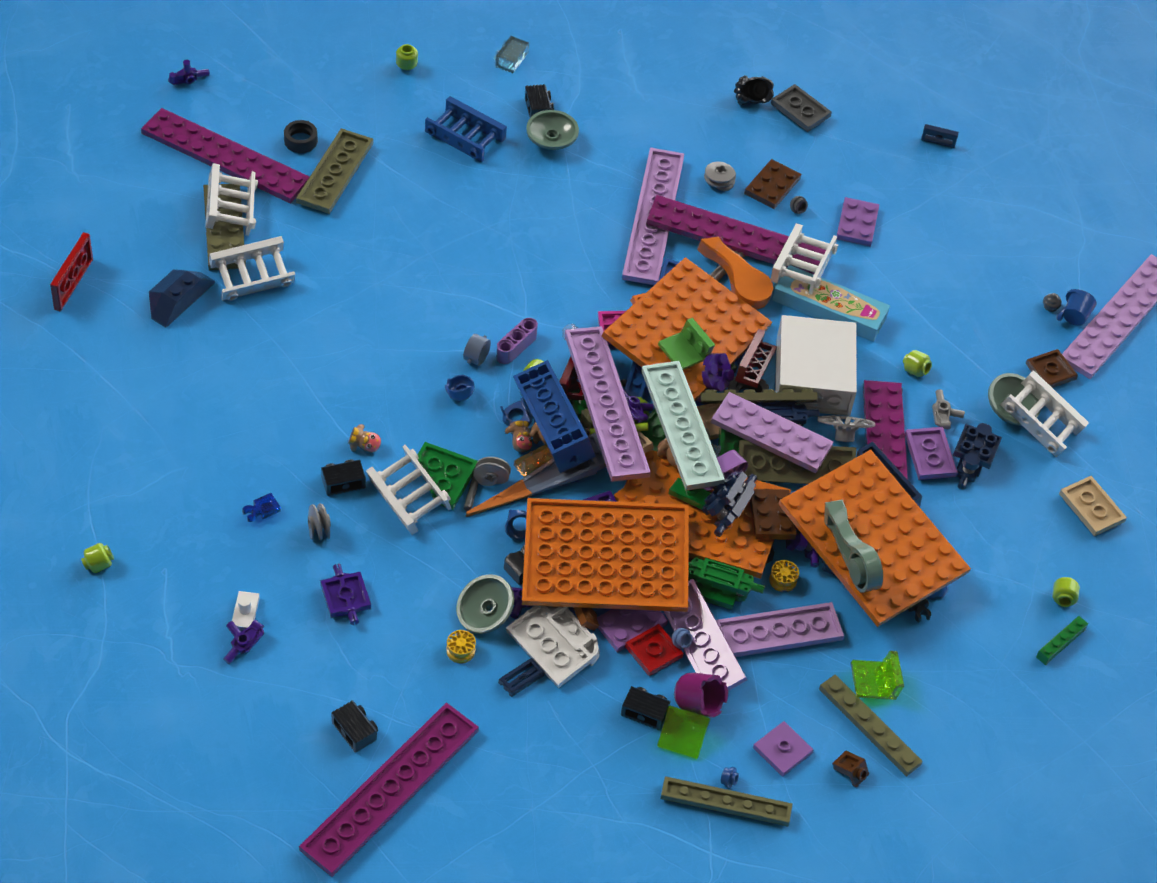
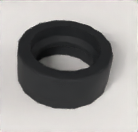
M305 120L290 122L284 129L285 146L297 153H306L313 150L318 143L317 128L314 124ZM296 133H305L311 137L305 140H296L291 136Z

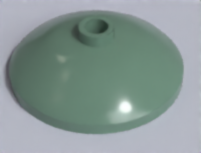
M545 110L534 114L528 120L526 132L529 139L537 146L549 150H559L572 145L576 141L579 127L575 119L567 113L557 110Z
M1005 373L996 377L990 384L988 389L989 403L993 411L1002 420L1012 425L1022 426L1000 404L1010 394L1016 397L1025 388L1021 384L1025 378L1018 374ZM1030 393L1021 404L1029 411L1039 400Z
M488 574L473 579L464 587L457 601L456 612L460 623L467 630L479 634L488 633L499 628L508 619L513 609V590L506 580L497 575Z

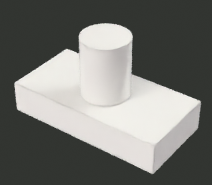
M239 591L232 621L240 631L248 628L255 620L260 599L259 593Z

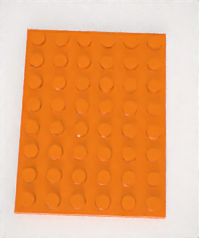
M685 257L603 332L601 337L641 367L671 362L658 346V343L665 338L680 333L686 321L693 318L715 344L712 353H725L730 365H732L749 348L758 329L766 331L771 326L772 321ZM703 362L683 370L694 401L701 396V393L708 389L702 379V371H705Z
M650 450L645 453L651 472L650 477L627 480L618 502L689 505L688 558L702 560L708 558L742 569L744 573L761 579L775 539H755L750 500L739 518L735 519L725 529L721 537H717L714 534L717 528L714 525L717 515L713 517L710 514L706 515L701 509L668 494L669 489L677 478H681L678 468L673 467L668 462L666 456L658 457L657 451ZM759 480L755 481L756 486L754 489L789 490L791 494V489Z
M872 450L865 452L779 500L778 505L877 627L966 575L971 570L969 565ZM843 500L847 509L848 521L855 535L862 542L873 547L878 553L883 569V583L880 589L861 593L855 587L834 535L824 523L825 502Z
M527 498L522 605L688 612L689 505Z

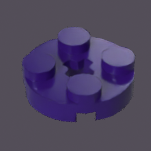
M712 353L705 358L703 362L705 371H702V379L705 386L709 390H725L730 381L734 379V371L731 369L727 355L725 353Z

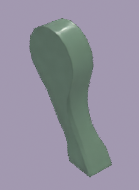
M843 500L825 502L824 523L834 535L855 587L861 593L880 589L883 583V569L878 553L873 547L862 542L855 535L848 521L847 509Z

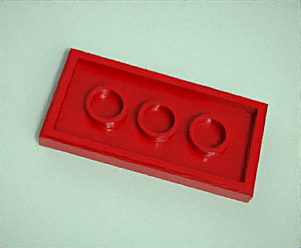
M82 233L50 284L54 310L61 311L93 261L91 239L88 233Z

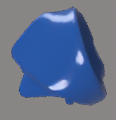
M523 398L509 405L505 410L500 406L504 424L510 426L514 422L509 419V413L515 409H520L524 412L520 420L528 421L529 425L531 424L532 414Z
M509 510L505 532L510 538L519 540L525 538L526 529L523 531L516 530L513 527V521L518 517L526 519V511Z

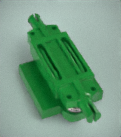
M694 558L691 562H688L689 581L692 579L695 581L703 598L708 603L732 610L735 601H745L751 590L763 594L765 586L754 583L753 576L744 573L742 569L705 558V560Z

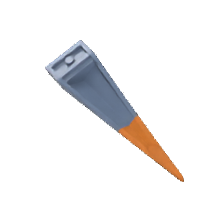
M595 433L588 435L596 457L562 473L559 472L552 458L504 491L467 511L466 517L597 474V471L606 468L597 435Z

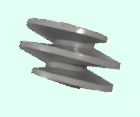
M712 162L705 168L704 178L712 187H716L721 191H728L735 184L736 172L729 164Z
M484 457L476 463L474 478L483 486L503 484L509 479L511 467L505 460L498 457Z
M321 503L318 504L317 508L313 504L309 507L308 527L310 539H313L314 530L316 529L319 540H322L323 528L325 529L327 539H330V516Z

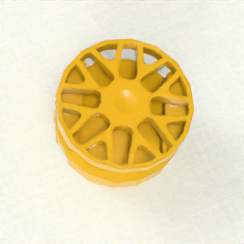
M777 561L773 564L769 577L771 586L780 592L782 590L792 591L798 581L799 569L791 561Z
M456 630L448 636L446 652L450 660L456 663H466L474 657L476 640L473 634L465 630Z

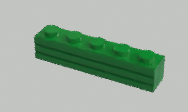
M1080 616L1075 618L1038 651L1036 658L1044 665H1047L1086 630L1088 623Z

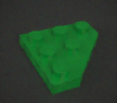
M424 442L417 454L419 457L418 461L441 491L445 490L451 498L449 501L451 510H454L474 474L478 461ZM431 489V490H430V493H431L433 499H435V498L437 497V495H436V494L434 493V491Z

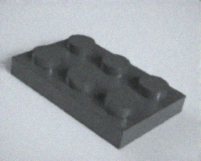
M796 84L771 99V104L807 132L830 118L832 114L829 109Z

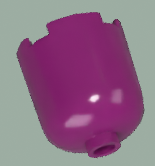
M686 673L679 678L675 685L674 698L679 708L686 712L706 717H716L721 714L722 711L720 709L723 703H727L728 688L726 682H722L719 675Z

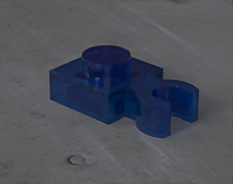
M272 493L253 500L254 506L247 505L242 508L243 515L251 513L247 516L248 522L255 521L259 515L262 519L281 512V507Z

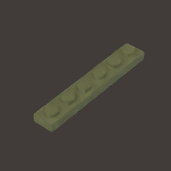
M751 389L744 390V393H736V390H724V393H717L716 390H705V393H701V404H722L729 392L752 403H817L818 400L817 392H813V389H802L801 392H794L793 389H784L782 392L765 389L763 393H755V390Z
M833 675L820 685L819 690L905 776H908L921 766L923 761L839 677Z
M666 776L660 798L662 800L783 826H789L792 803Z

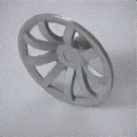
M835 415L818 417L819 422L833 425L836 429L835 440L843 442H854L855 431L858 428L875 426V422L857 417Z

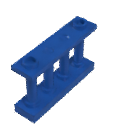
M451 96L446 99V109L442 116L436 121L428 117L425 119L426 133L480 162L484 161L485 147L493 139L500 142L506 139L507 126ZM451 116L459 119L450 129L442 125ZM464 124L472 126L473 128L464 137L456 133ZM479 131L487 134L479 144L471 141Z

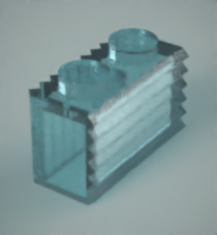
M510 35L509 39L504 40L501 50H497L495 53L496 68H502V70L513 74L529 53V42Z

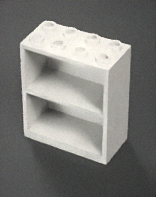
M782 315L776 339L775 392H782L784 389H793L794 392H801L802 389H813V392H817V403L795 404H805L808 410L819 409V413L850 416L857 392L856 323Z

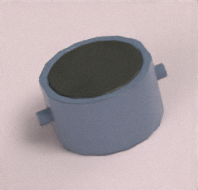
M473 334L464 349V360H467L468 364L473 363L480 366L489 353L491 340L487 339L485 335Z

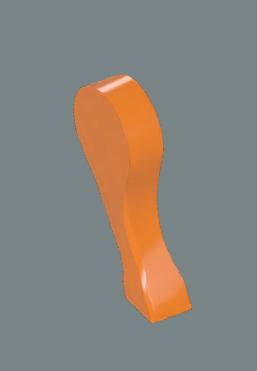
M719 236L701 239L697 250L706 258L718 263L726 271L730 280L731 291L756 310L765 307L769 303L773 291V283L769 276L752 267L740 255L728 248Z

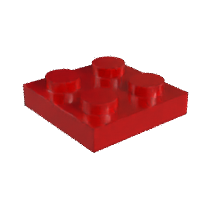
M660 624L625 642V648L648 676L653 675L683 657V652L674 646L672 639Z

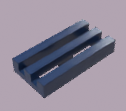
M925 124L921 140L955 148L959 132Z
M530 658L499 678L498 683L503 685L504 690L508 691L512 697L542 678L545 672L533 658ZM533 666V668H531V669L528 670L527 672L522 673L521 675H519L516 679H514V680L511 681L510 683L507 682V681H509L510 679H512L513 677H515V676H517L518 674H520L521 672H523L524 670H526L527 668Z

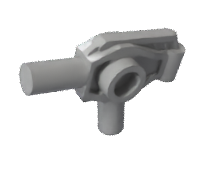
M938 389L935 392L937 401L932 406L935 425L943 427V429H950L949 417L964 418L965 411L951 408L950 403L944 400L943 390Z

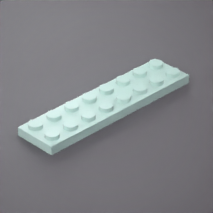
M673 361L642 366L643 377L685 490L717 486L720 483L724 484L725 478L680 362Z

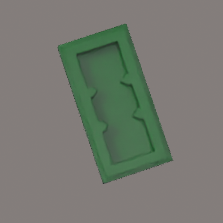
M678 477L669 489L668 494L702 509L705 505L704 500L711 492L703 488L685 490L682 479Z

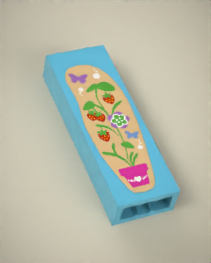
M792 265L787 267L788 270H792L810 277L814 276V274L796 268ZM784 276L780 277L778 283H774L772 291L774 293L773 301L817 319L856 323V335L873 342L888 316L890 305L822 278L819 288H815L812 295L809 294L810 284Z

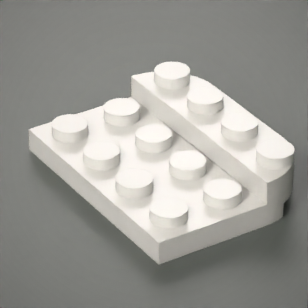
M534 606L506 627L510 636L530 658H533L558 688L589 664L593 666L600 656L595 634H591L586 627H582L579 620L568 607Z

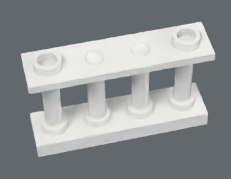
M213 163L208 180L205 227L213 229L214 223L218 221L246 226L245 235L249 236L251 229H254L256 225V219L253 218L254 193L258 185V180L255 179V172L252 171L249 180L222 175V172H219L220 165ZM225 182L248 187L247 192L222 188L219 183ZM225 195L247 200V205L222 201L218 196ZM220 207L246 213V218L221 214L217 209Z
M796 223L773 266L771 282L778 283L780 277L784 276L810 284L809 294L812 295L815 288L818 289L820 286L821 276L832 254L835 255L837 252V236H833L830 244L804 236V233H802L803 225ZM798 243H805L814 247H818L826 250V252L823 255L808 249H804L798 247ZM792 254H799L821 262L817 266L795 259ZM793 265L815 272L813 277L788 270L786 266Z
M282 236L210 253L211 268H219L226 287L222 289V301L235 300L243 295L279 286L287 287L294 283L295 272L287 273L280 255L284 246ZM273 255L280 275L268 276L262 256ZM252 258L255 259L262 278L253 282L250 280L244 263L245 260ZM236 263L238 265L244 284L232 285L226 267L227 264Z
M1033 370L1021 382L1025 388L1016 397L1010 394L1000 405L1046 447L1050 453L1057 457L1067 448L1063 444L1065 439L1072 432L1075 435L1080 433L1089 422ZM1032 393L1039 401L1028 411L1021 402ZM1046 406L1053 414L1042 424L1035 415ZM1059 419L1067 427L1056 437L1048 429Z
M405 444L402 448L406 456L382 472H376L373 467L367 469L366 472L371 482L410 534L413 535L418 531L415 523L418 522L419 518L442 503L447 510H450L449 501L451 498L445 490L441 491L422 467L414 449L409 450ZM411 462L416 470L392 486L385 484L387 477ZM420 476L427 482L403 499L397 500L395 497L397 491ZM431 489L437 495L435 499L414 513L410 512L408 514L406 512L407 505Z

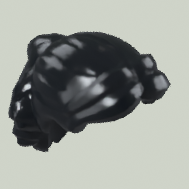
M744 75L735 84L734 93L736 94V100L739 105L747 102L762 104L769 102L774 96V84L763 76L748 78Z

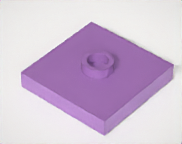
M785 721L753 745V748L782 777L810 756L814 750Z

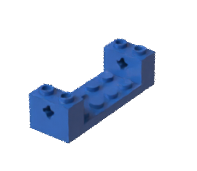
M548 360L513 376L520 395L528 406L560 473L596 457L590 440Z

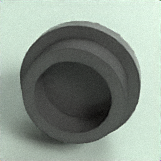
M796 196L790 202V208L796 214L804 213L808 207L806 199L802 196Z
M1050 293L1043 299L1044 308L1051 312L1059 309L1062 303L1061 298L1056 293Z

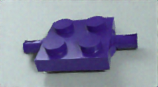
M338 563V568L336 564L333 565L335 576L320 580L323 595L331 618L348 615L350 624L354 625L355 622L356 625L359 623L356 613L371 609L370 599L361 572L343 573L341 564Z

